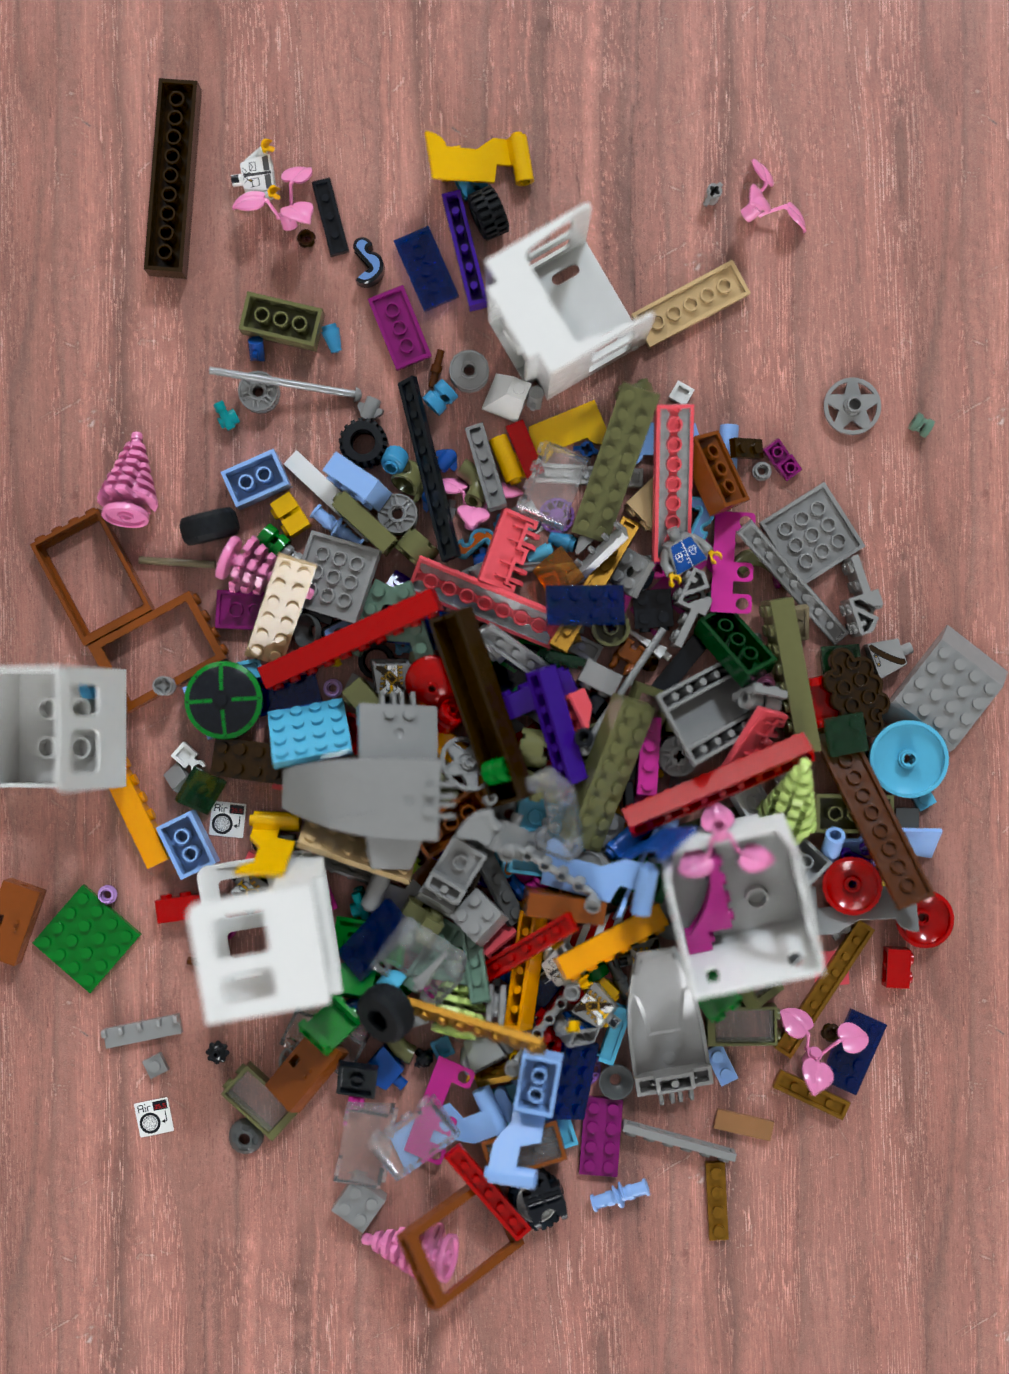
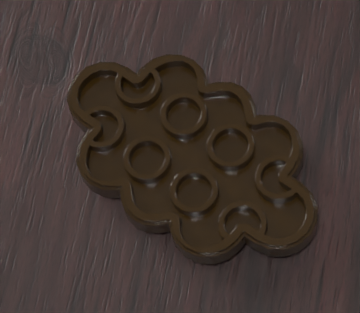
M836 648L828 656L830 670L826 671L822 677V686L825 691L830 693L829 705L834 710L839 711L838 720L843 727L848 729L858 728L862 735L876 737L884 729L882 715L887 713L890 708V699L887 694L882 692L883 681L880 676L874 674V665L869 658L865 656L854 657L847 648Z

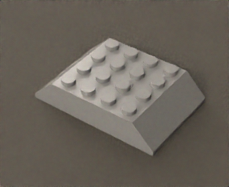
M946 625L890 697V708L887 713L882 715V718L889 725L897 721L913 720L931 726L941 735L946 743L948 753H950L957 747L1002 689L1008 671L949 625Z
M720 662L654 696L692 766L701 763L734 744L754 713V710L740 708L738 702L732 701V694L740 691L741 687Z

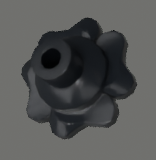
M219 1040L215 1043L211 1042L206 1050V1054L209 1055L207 1059L215 1064H219L220 1061L225 1062L226 1056L230 1053L226 1050L227 1044H222Z
M418 1048L415 1051L417 1055L415 1067H429L433 1063V1050L422 1051L421 1048Z

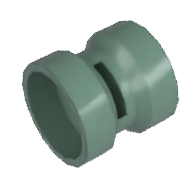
M917 412L908 429L913 432L917 431L920 436L926 438L931 432L935 421L926 419L923 414Z

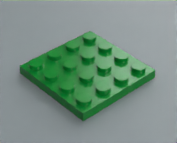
M83 884L32 944L86 991L91 993L142 933L111 906L101 902L98 899V895Z

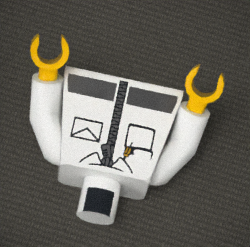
M265 138L261 141V146L248 156L244 162L240 163L241 174L231 175V182L233 187L243 186L245 193L261 191L265 193V198H268L269 201L273 198L279 200L280 195L277 194V191L281 190V188L276 186L273 161L270 154H268V152H274L275 147L269 146L272 140Z
M567 939L562 942L559 941L544 951L543 959L545 961L541 966L545 971L540 973V980L544 984L552 980L557 987L561 985L566 987L568 984L573 983L582 989H586L593 984L587 980V977H589L588 974H585L587 970L581 972V977L574 981H570V979L564 980L553 958L573 948Z

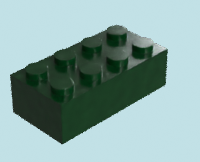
M711 612L698 620L693 633L741 688L772 671L777 658L737 613Z

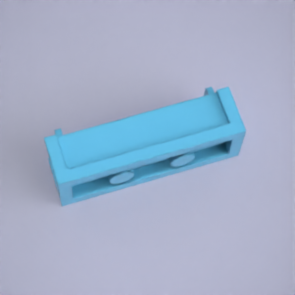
M617 1003L619 1007L614 1014L622 1020L615 1030L610 1026L607 1027L599 1052L595 1051L598 1061L611 1066L614 1064L627 1028V1006Z

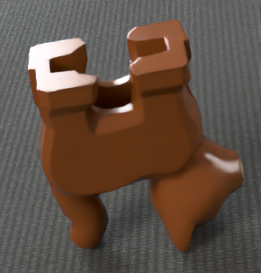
M627 638L617 648L609 668H615L619 659L625 661L628 664L624 667L622 676H628L646 648L639 645L636 650H633L631 645H634L635 641Z

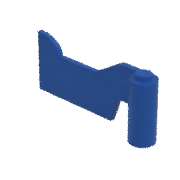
M627 826L605 845V854L611 860L635 858L646 852H657V859L663 861L694 834L697 829L695 827L662 828L647 840H642L651 831L633 838Z

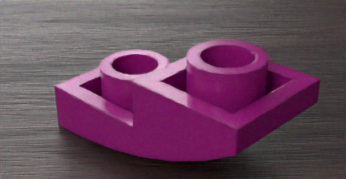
M776 438L763 448L764 454L785 481H788L802 470L794 456L789 454L779 438Z

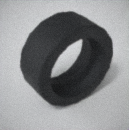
M381 643L369 645L370 648L365 650L361 657H358L360 671L373 679L372 671L365 664V658L369 652L380 650L386 654L388 659L395 658L393 652Z

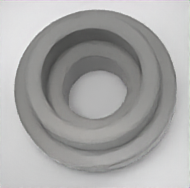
M758 462L752 468L753 477L759 481L767 480L772 472L770 465L766 462ZM760 468L764 469V475L759 474L758 470Z

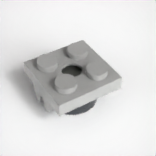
M627 548L610 582L630 596L637 598L640 591H645L652 584L654 579L653 567L655 564L647 557Z

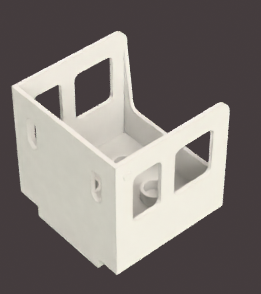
M590 203L580 205L485 260L488 322L521 379L529 383L536 381L543 389L547 400L644 345L655 319L654 312H650L632 321L588 246L586 238L592 209ZM571 221L570 229L567 232L530 252V249L556 229ZM566 240H569L568 243L562 248L556 250L555 252L549 254L548 256L542 258L541 260L537 261L532 265L529 264L535 258L560 245ZM572 265H576L579 268V273L559 285L552 282V277Z
M71 666L0 667V788H57L59 792H75L126 787V669ZM79 685H94L96 687V698L82 699Z
M758 813L734 818L733 825L728 829V832L731 833L732 838L742 852L747 844H758L772 853L775 859L774 864L761 872L749 873L740 867L738 860L741 855L737 853L728 838L723 842L714 841L713 848H715L716 855L720 854L723 866L719 867L720 873L724 872L727 884L723 885L724 891H729L731 902H727L728 908L733 909L735 920H731L732 928L713 932L715 942H712L713 950L690 955L684 928L690 926L702 905L707 890L709 874L702 878H688L678 872L680 859L687 851L700 849L705 855L707 854L712 832L705 831L702 826L695 827L697 831L662 861L667 893L688 980L686 981L688 988L691 990L693 1000L825 974L824 957L820 950L802 860L783 813L759 818ZM793 953L799 954L802 963L791 965L788 955ZM710 970H717L720 979L716 982H709L706 973Z
M306 850L293 851L284 877L266 876L269 888L223 898L220 896L219 882L246 877L247 875H234V871L244 863L253 862L254 858L207 865L199 870L197 882L201 902L195 903L189 908L187 918L206 1025L331 1004L330 995L343 992L341 963L324 856L312 855V852ZM251 912H261V913H256V914H250V915H244V916H238V917L227 918V916H233V915H239V914H245V913H251ZM266 927L269 945L266 952L238 957L231 956L228 942V934L230 932Z

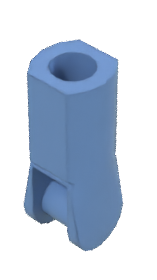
M499 1085L495 1089L494 1095L506 1122L509 1123L512 1119L514 1105L507 1089Z

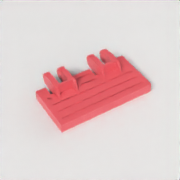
M502 508L477 580L514 593L516 586L523 587L524 583L512 578L511 575L514 572L521 576H527L528 572L515 566V564L523 566L528 551L535 552L536 547L525 542L524 538L526 536L532 540L539 541L540 535L527 530L528 528L536 530L539 522L509 508Z
M758 706L722 765L729 764L738 758H743L757 750L771 746L773 741L769 737L777 738L779 736V733L774 729L776 727L784 728L789 716L784 712Z

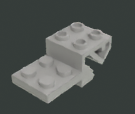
M859 555L843 560L841 565L844 575H847L849 580L848 589L851 594L853 593L854 597L840 601L841 606H839L841 615L846 618L847 624H845V627L852 638L873 632L879 619L873 613L875 610L883 607L879 589L870 590Z
M695 567L683 573L681 577L682 585L675 590L671 598L674 600L672 605L686 611L680 614L677 621L679 626L676 630L672 631L669 637L671 641L669 646L676 649L682 648L696 616L699 618L706 616L712 603V598L706 597L704 590L709 588L705 572ZM694 593L700 594L699 600L696 599L690 603H687V601L698 598V595L683 599L685 596H690Z
M454 834L418 892L416 899L449 918L463 898L488 854L465 840L457 838Z

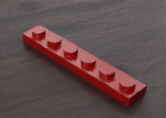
M571 912L564 913L486 960L489 983L578 931L579 928Z
M460 1143L444 1154L446 1161L517 1242L532 1230L531 1225L494 1183L487 1182L482 1168Z

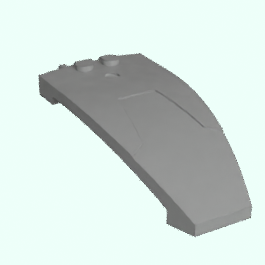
M381 690L378 695V704H358V758L438 759L436 706L416 705L415 692H410L409 705H404L403 691L398 692V704H396L395 691H391L390 704H385V693ZM365 836L367 847L365 852L371 869L410 870L413 867L422 840L384 839Z
M373 757L303 763L283 769L282 809L310 822L350 834L384 839L438 841L439 819H455V814L440 813V807L452 808L456 806V802L440 801V799H456V794L440 793L441 787H456L457 782L441 781L442 759Z
M676 946L636 953L627 994V1034L637 1097L657 1094L660 1106L664 1105L663 1094L669 1093V1099L673 1104L676 1103L674 1092H677L678 1101L683 1102L682 1091L688 1090L690 1100H694L693 1089H696L698 1086L714 1084L698 1000L692 999L691 990L688 988L686 981L688 978L685 965Z

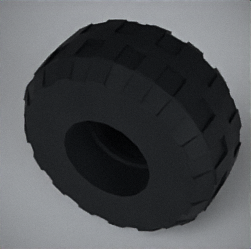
M231 507L190 515L182 518L179 524L182 539L188 546L238 534L240 529L236 512Z
M388 983L374 984L358 1000L357 1013L361 1024L373 1038L378 1039L380 1042H398L411 1031L415 1020L411 1001L403 991Z

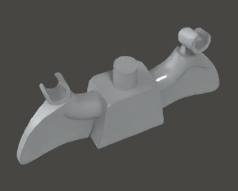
M492 794L490 802L488 801V795L482 797V803L486 808L480 809L467 817L455 833V836L459 839L477 840L484 845L483 847L497 853L500 852L503 845L518 844L524 848L527 845H531L536 850L535 854L542 858V856L546 855L548 839L550 838L546 830L555 828L557 822L550 823L552 817H545L541 822L542 827L539 826L535 831L529 832V830L520 827L523 819L521 814L512 812L509 823L500 819L497 820L492 805L497 801V797L495 794ZM516 853L514 859L523 862L521 855Z

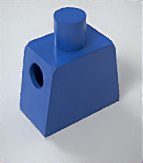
M385 1042L366 1064L379 1065L378 1087L387 1090L394 1084L399 1090H402L408 1083L400 1075L405 1065L392 1054Z

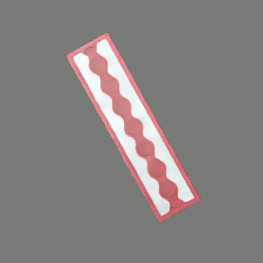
M694 404L656 405L653 453V562H660L663 550L662 544L670 540L666 532L669 528L677 526L680 534L682 532L691 534Z
M422 555L418 558L410 580L413 583L416 594L429 588L435 589L442 606L454 611L472 606L477 620L486 624L491 622L503 631L547 649L551 648L549 645L564 617V614L505 589L479 581L473 576Z

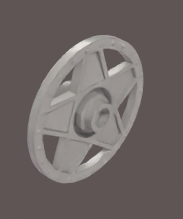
M842 379L836 382L826 393L823 403L824 415L827 422L836 431L845 435L862 434L872 428L880 416V396L877 390L863 379ZM847 383L844 395L831 394L838 386ZM858 383L867 387L872 394L861 395ZM828 405L838 411L835 421L832 420L829 414ZM876 405L875 416L870 422L866 410ZM853 421L861 429L852 431L843 428Z
M459 736L449 740L440 752V759H442L441 770L448 781L457 782L453 777L461 776L465 785L457 782L456 788L466 792H476L484 789V783L478 786V775L481 774L471 744L466 749L456 744V742L461 741L470 743L469 738ZM446 751H448L453 760L447 766L445 765Z

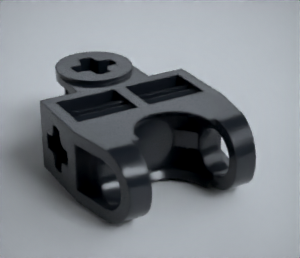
M544 1167L537 1168L540 1180L537 1181L535 1190L528 1189L522 1191L528 1215L537 1229L543 1227L541 1218L546 1210L556 1211L558 1215H561L562 1220L568 1219L565 1195L560 1180L550 1182Z

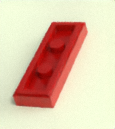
M523 419L505 426L526 478L529 479L543 473L544 468Z

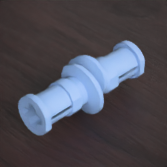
M318 504L309 516L311 519L314 518L323 528L331 532L330 536L361 545L365 541L363 538L360 539L352 530L346 528L347 523L342 524L343 517L336 520L332 514L330 515L322 508L321 504Z
M645 1178L640 1182L630 1183L624 1187L619 1181L618 1189L612 1185V1190L595 1196L591 1194L590 1200L595 1212H598V1209L607 1206L611 1207L615 1204H618L620 1208H624L625 1201L633 1200L643 1195L650 1196V1189Z

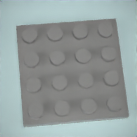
M825 482L758 523L770 542L806 583L865 547V544Z
M311 530L301 560L317 564L310 588L314 589V596L310 600L305 599L302 608L352 624L359 621L382 552L375 548Z

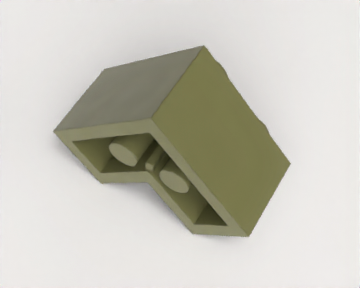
M409 895L398 913V921L415 929V937L431 946L444 927L443 914L416 899V896Z

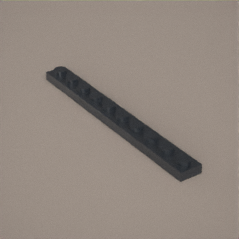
M410 376L398 383L399 392L441 562H448L461 556L418 380L417 377Z

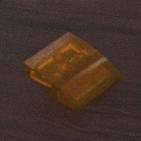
M562 546L532 570L554 602L585 578Z

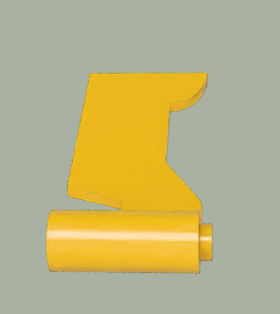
M430 131L424 132L432 179L493 184L495 183L496 167L505 166L513 167L517 186H527L534 182L527 135L522 134L520 131L512 133L507 139L492 138L478 149L446 146L445 141L439 135Z
M593 400L529 426V435L541 463H546L555 451L586 438L591 443L601 445L607 428L597 404ZM502 434L489 440L506 484L514 486L521 483V479L526 478L516 452L514 453L507 434Z
M254 811L253 814H250L249 825L253 828L250 834V841L258 848L253 862L238 866L234 871V875L284 877L295 847V841L278 837L281 831L300 832L302 818L290 812Z

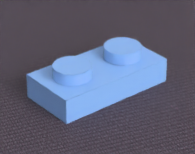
M709 1047L710 1064L721 1087L738 1079L724 1047Z

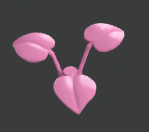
M752 159L751 161L756 173L763 180V187L759 189L755 184L750 186L749 204L741 209L744 219L750 223L758 216L761 218L769 213L786 209L792 219L801 226L803 233H805L804 218L798 208L791 202L771 209L762 192L768 184L771 187L774 185L773 178L764 165L756 159Z
M292 167L282 173V181L289 182L290 205L282 207L280 213L276 211L269 199L265 198V193L261 191L244 193L237 198L232 209L253 211L267 203L276 215V219L281 220L282 228L285 231L297 228V222L310 224L314 209L313 205L310 202H296L293 204L292 186L294 183L302 184L309 180L312 176V168Z
M443 478L447 494L460 493L462 495L463 505L458 507L457 512L465 521L464 528L471 531L479 529L480 522L490 517V513L486 510L487 503H485L483 508L467 505L464 500L466 495L464 490L468 489V485L456 478ZM501 482L505 498H514L524 494L516 486Z
M716 802L707 806L701 817L702 828L707 832H712L707 854L705 855L700 849L687 851L680 859L678 872L688 878H702L708 875L714 868V862L709 858L714 841L723 842L727 838L737 853L741 855L738 860L739 865L746 872H761L773 865L775 859L769 850L758 844H747L742 852L732 838L731 833L728 832V829L734 823L733 813L727 807Z
M797 1008L780 1010L782 1025L788 1035L796 1039L807 1036L806 1046L804 1047L806 1052L802 1056V1074L807 1087L813 1095L828 1088L834 1079L831 1068L826 1063H820V1059L826 1052L839 1043H842L843 1049L848 1053H859L868 1045L869 1037L867 1033L859 1026L846 1022L842 1023L837 1029V1035L840 1039L821 1051L818 1047H809L811 1036L809 1030L814 1026L811 1017L805 1011Z

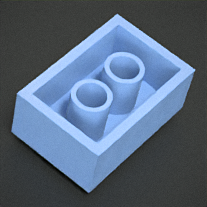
M274 449L221 471L232 500L239 510L292 488L281 460Z
M338 452L333 454L323 468V471L328 475L326 479L341 491L345 490L354 500L361 502L370 511L374 508L379 512L392 495L378 479Z
M196 809L156 827L181 880L199 872L204 866L213 865L220 861Z
M526 1050L523 1051L513 1107L514 1111L552 1118L564 1053L546 1050L543 1056L540 1054H530Z

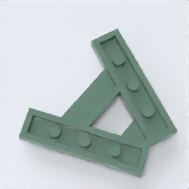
M375 579L368 593L360 620L383 610L386 605H394L416 595L412 581L392 587ZM425 620L421 621L422 624L418 627L411 628L410 626L405 628V632L398 636L392 634L386 637L387 641L410 642L416 660L426 655H436ZM357 650L352 654L361 657L363 652Z
M444 918V927L433 945L431 946L426 943L405 973L407 977L402 984L417 994L418 992L413 990L415 982L412 980L432 965L450 946L463 948L465 965L442 961L432 979L468 986L471 1005L491 1002L484 948L474 943L461 928Z

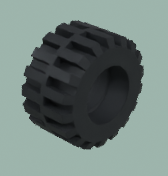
M489 185L468 195L470 212L481 236L486 241L509 232L506 212L494 188Z
M358 418L359 421L352 420L350 421L351 424H346L344 426L345 430L340 433L339 448L342 455L363 470L365 468L372 469L374 465H380L382 456L389 446L384 429L376 421L372 422L368 418L366 420ZM362 434L371 435L375 440L374 448L366 454H359L353 449L354 440Z

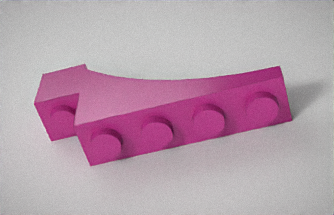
M653 717L638 755L633 793L634 804L657 794L662 718Z
M712 848L709 857L714 862V868L709 873L704 900L690 926L684 928L690 955L713 950L712 942H715L713 932L732 928L731 920H735L733 909L728 908L727 902H731L729 891H724L723 885L727 884L724 872L720 873L719 867L723 866L720 854L716 855L715 848Z

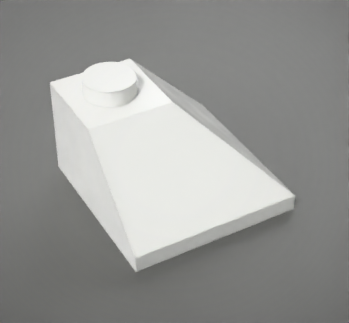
M496 374L482 410L511 422H517L528 398V392L532 383L514 376Z

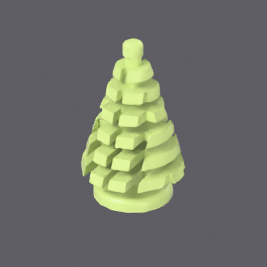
M807 758L800 759L799 764L790 770L764 800L759 803L756 809L758 810L759 818L783 813L796 846L800 845L806 837H809L810 833H815L817 829L813 774L810 769L811 761Z
M462 952L461 956L459 957V958H461V959H464V954H463V952ZM455 962L456 964L465 965L463 962ZM453 983L442 984L440 989L453 995L439 993L435 996L434 1000L446 1005H433L486 1021V1017L474 1013H485L486 1005L483 1003L471 1005L468 986ZM437 1022L432 1023L431 1030L464 1040H476V1036L470 1032H460L449 1025L444 1027Z

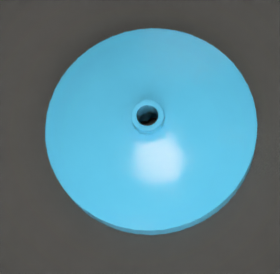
M902 720L886 726L874 738L869 751V763L884 790L899 797L916 798L930 793L943 781L948 770L949 753L945 741L934 728L919 721ZM905 755L909 756L908 762H904Z

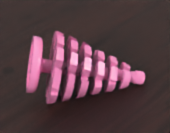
M133 432L131 434V442H127L123 448L124 451L119 453V458L115 461L114 468H112L111 473L107 474V481L103 482L97 496V502L103 507L101 514L103 519L113 525L125 528L146 526L149 522L151 509L155 512L158 507L153 478L149 474L151 469L146 455L147 451L145 445L141 443L143 435L140 432Z
M234 535L228 541L220 556L215 577L224 580L231 573L230 576L234 577V580L229 581V592L237 593L240 590L241 593L249 594L253 590L254 595H261L264 592L265 586L268 585L277 556L271 552L265 558L269 549L264 544L259 546V539L254 535L251 536V539L242 548L245 550V553L239 554L242 541ZM310 587L306 596L308 600L314 596V589Z
M438 1222L421 1234L419 1239L439 1282L447 1283L451 1279L457 1264L459 1239L457 1234L448 1233L446 1235L445 1226L443 1223ZM399 1227L398 1231L387 1229L385 1233L383 1230L376 1231L374 1235L370 1233L362 1235L361 1242L363 1245H371L372 1251L377 1254L380 1253L381 1257L390 1260L396 1267L400 1266L404 1273H409L411 1278L415 1280L396 1237L406 1227Z

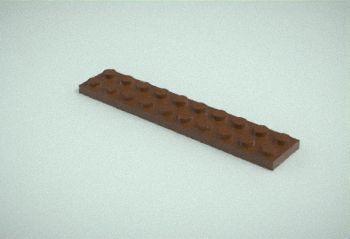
M839 721L818 729L822 749L819 752L897 911L935 896L853 729L843 727Z

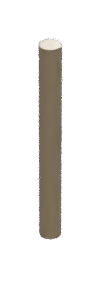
M139 556L138 559L139 564L216 568V561L144 556Z

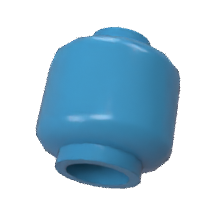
M389 446L382 456L381 465L387 473L399 474L403 472L409 460V455L400 446Z

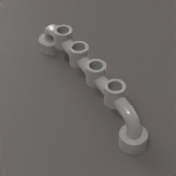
M518 844L503 845L501 847L499 858L502 861L511 862L516 853H518L524 861H532L537 864L541 871H549L554 874L559 882H567L572 885L574 891L587 894L589 897L586 898L584 904L587 912L597 913L600 910L601 900L595 891L586 885L585 877H572L569 875L568 867L562 865L557 868L552 865L553 861L550 856L545 855L542 858L537 856L535 848L531 845H527L525 848Z
M571 983L565 987L564 994L557 997L554 1007L551 1011H547L544 1014L543 1021L539 1026L533 1028L531 1035L542 1038L547 1027L555 1022L558 1013L566 1008L568 1000L575 1001L579 998L580 988L576 984ZM558 1001H563L565 1004L560 1005ZM551 1016L553 1019L548 1020L546 1017ZM535 1031H540L541 1034L536 1035ZM520 1048L516 1056L506 1063L504 1070L507 1076L516 1077L519 1075L524 1049Z

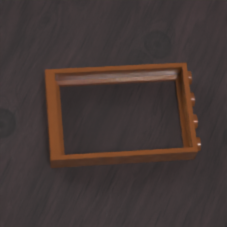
M99 508L87 510L84 516L70 519L68 521L69 524L53 528L51 530L52 533L46 536H38L34 539L35 542L30 544L82 644L86 647L155 609L109 522L103 519L101 516L102 510ZM100 522L143 605L90 633L46 549Z
M192 591L185 592L88 646L99 668L114 669L102 647L187 602L215 656L174 677L176 688L190 681L192 676L202 667L210 663L228 660L227 654H229V650L224 643L221 644L217 628L211 626L209 622L211 617L206 610L203 611L199 595L197 593L194 594ZM152 689L131 701L126 692V714H130L162 695L156 694Z
M467 1184L396 1235L429 1310L440 1311L525 1244L523 1238L517 1242L503 1226L509 1242L443 1293L419 1236L476 1195Z

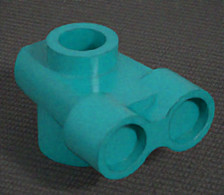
M223 400L213 404L216 413L220 416L217 420L222 429L226 428L229 431L235 428L236 424L240 423L235 410L227 411Z
M358 886L351 893L353 903H350V910L354 918L361 917L363 920L369 918L371 913L365 911L361 905L365 891L363 886Z

